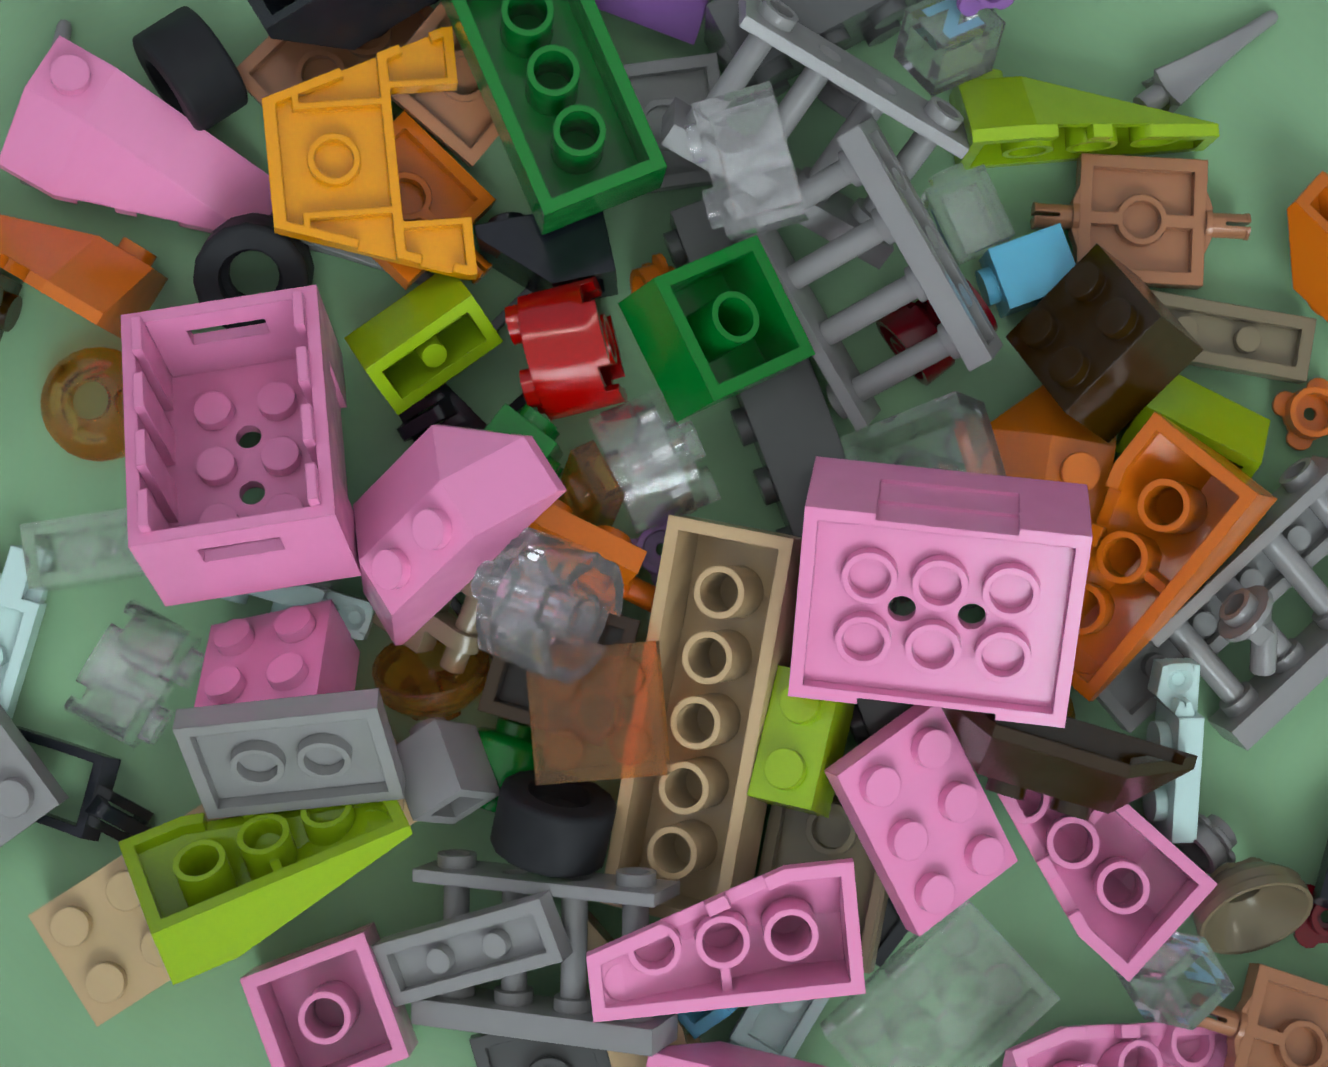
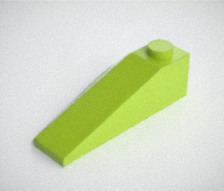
M983 69L965 74V81H957L949 96V103L964 118L963 122L970 148L963 159L954 155L955 171L1077 161L1081 153L1143 156L1204 151L1220 136L1218 123L1023 76L1003 77L1002 71L998 69Z
M397 800L243 815L207 821L203 812L180 816L119 841L118 844L150 933L172 984L175 985L240 957L413 833Z

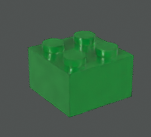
M757 235L657 276L618 303L676 423L765 382L815 355L812 345Z

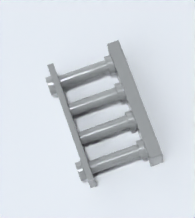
M739 0V27L749 32L748 36L702 104L695 103L693 106H690L675 97L662 117V146L764 204L838 161V152L842 151V148L836 138L871 117H874L877 122L883 113L915 131L896 156L910 181L937 145L960 159H963L970 149L963 122L964 118L954 106L936 96L931 97L929 101L800 24L797 14L780 0ZM774 47L803 64L805 68L758 136L751 135L747 139L728 128L724 118L771 48ZM829 80L860 98V101L813 167H804L801 170L783 160L779 150ZM836 192L793 217L792 220L831 242L871 219V211L876 207L869 195L866 199L858 198L854 201L844 194ZM884 241L859 255L858 258L880 269L894 251L893 244L889 245Z
M874 117L867 119L836 138L842 148V151L838 152V161L764 205L746 193L725 204L731 214L728 219L729 227L737 242L755 235L758 236L815 352L813 357L829 383L826 386L828 399L841 418L850 419L856 432L868 426L881 411L874 398L877 394L948 356L955 360L961 357L970 372L991 361L1003 346ZM851 183L856 187L863 185L876 207L871 211L872 218L795 262L776 227ZM884 241L889 245L896 243L909 265L904 268L905 275L828 318L809 284ZM917 298L921 302L929 300L941 321L937 325L938 332L860 374L841 340Z
M1318 456L1306 457L1295 462L1285 470L1279 479L1281 486L1272 493L1277 498L1276 502L1231 556L1148 642V644L1158 648L1169 639L1184 658H1192L1200 664V676L1221 699L1219 702L1220 708L1208 719L1209 723L1224 739L1247 751L1328 676V587L1282 534L1308 507L1328 529V458ZM1262 551L1314 611L1312 614L1313 621L1295 638L1287 639L1277 627L1276 672L1270 676L1255 675L1248 682H1240L1187 620L1214 595L1223 603L1231 593L1243 588L1234 576Z
M449 849L439 851L437 853V860L412 869V882L444 885L443 920L469 913L470 888L502 891V903L526 897L528 894L533 895L550 890L552 897L561 898V921L573 953L561 962L560 992L556 993L554 997L534 995V988L527 985V972L501 978V985L496 986L494 989L471 986L411 1002V1024L652 1057L677 1040L678 1014L593 1023L590 993H587L588 901L622 904V936L649 925V907L655 908L680 895V881L656 879L657 871L645 867L620 868L616 870V875L594 872L587 876L575 878L548 877L525 871L512 864L477 861V853L472 850Z

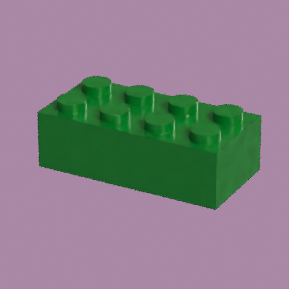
M442 0V5L542 235L661 188L667 169L666 162L595 0Z

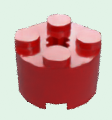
M596 277L517 297V304L505 307V320L510 338L514 345L522 343L529 367L519 371L523 395L527 405L532 408L537 407L539 413L546 414L550 421L626 402L628 399L625 388H621L619 383H613L614 379L625 377V372L611 315H599L596 302L592 300V298L602 296V289Z

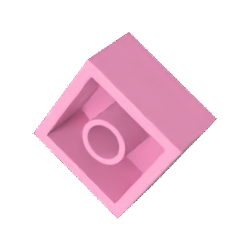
M332 599L211 625L194 707L355 691L360 651L354 640L351 639V634Z
M374 922L256 966L240 978L271 1067H385L410 1057L418 1044V1040L405 1005L394 1007L371 948L373 944L380 940Z

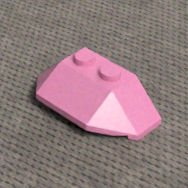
M441 424L431 425L353 504L363 593L395 646L406 643L567 491L533 436L506 434Z

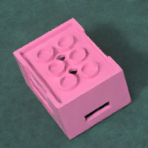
M317 285L121 315L128 548L165 607L362 576L358 558L354 511L348 498L341 408H346L347 402L343 356ZM265 319L266 323L197 334H193L191 331ZM257 432L261 434V439L257 445L250 448H244L239 445L240 439L246 433ZM258 487L265 490L264 497L258 503L246 504L242 501L245 492L251 488Z
M816 456L804 510L788 696L857 704V698L992 713L995 714V720L1065 728L1093 538L1088 485ZM905 596L910 598L916 607L912 613L901 616L891 611L889 602L895 597ZM967 604H977L984 609L986 615L980 622L967 623L960 618L958 612Z

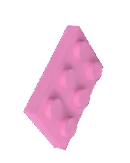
M913 705L824 770L905 929L919 937L1018 861L961 743L940 707Z

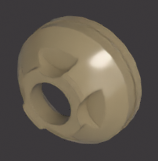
M1249 857L1236 863L1227 862L1211 873L1210 877L1218 885L1194 910L1193 919L1199 939L1205 948L1220 954L1249 953L1273 945L1297 930L1311 913L1313 896L1300 875L1293 869L1275 863L1264 862L1260 858Z

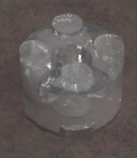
M659 387L599 412V415L589 419V424L603 459L609 468L619 491L621 501L637 534L647 529L652 531L666 525L668 515L687 516L721 499L708 467L704 466L697 469L696 464L702 462L701 458L706 455L691 420L680 425L678 422L676 423Z
M530 527L524 529L518 537L512 539L500 552L494 562L491 560L483 562L477 568L472 580L471 594L478 600L476 609L478 648L495 658L544 679H556L566 684L574 683L588 674L604 655L607 647L597 642L605 628L609 613L618 617L621 615L624 583L619 566L612 561L604 559L594 550L545 531H538Z
M132 599L125 605L123 611L132 617L124 629H121L111 623L79 673L76 681L87 687L82 699L71 695L66 701L64 708L66 712L134 750L141 741L148 745L150 743L153 745L157 743L174 715L172 710L165 707L178 685L189 690L202 670L205 655L198 650L201 637L141 602Z

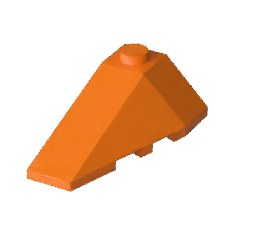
M0 214V268L121 338V315L149 311L168 278L151 267L157 256L126 237H123L119 245L115 246L98 235Z
M1157 412L1152 414L1114 462L1105 484L1109 488L1095 523H1091L1093 538L1071 686L1089 702L1094 701L1231 556L1277 500L1275 496L1227 458Z

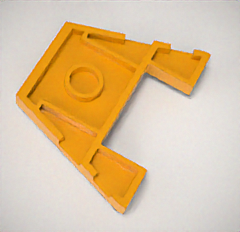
M452 26L441 27L428 32V37L400 47L398 44L376 53L375 58L342 71L340 68H337L262 98L275 234L463 280H476L477 264L472 217L419 221L403 220L391 95L457 90L458 79Z

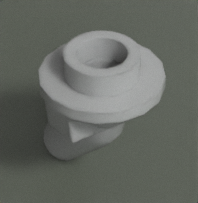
M1254 585L1249 588L1238 589L1225 599L1219 610L1218 631L1227 642L1236 643L1248 639L1251 640L1249 670L1258 676H1270L1276 672L1278 644L1277 626L1272 620L1273 595L1264 586Z

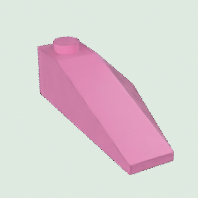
M846 858L783 865L586 952L593 1023L866 994L853 859Z

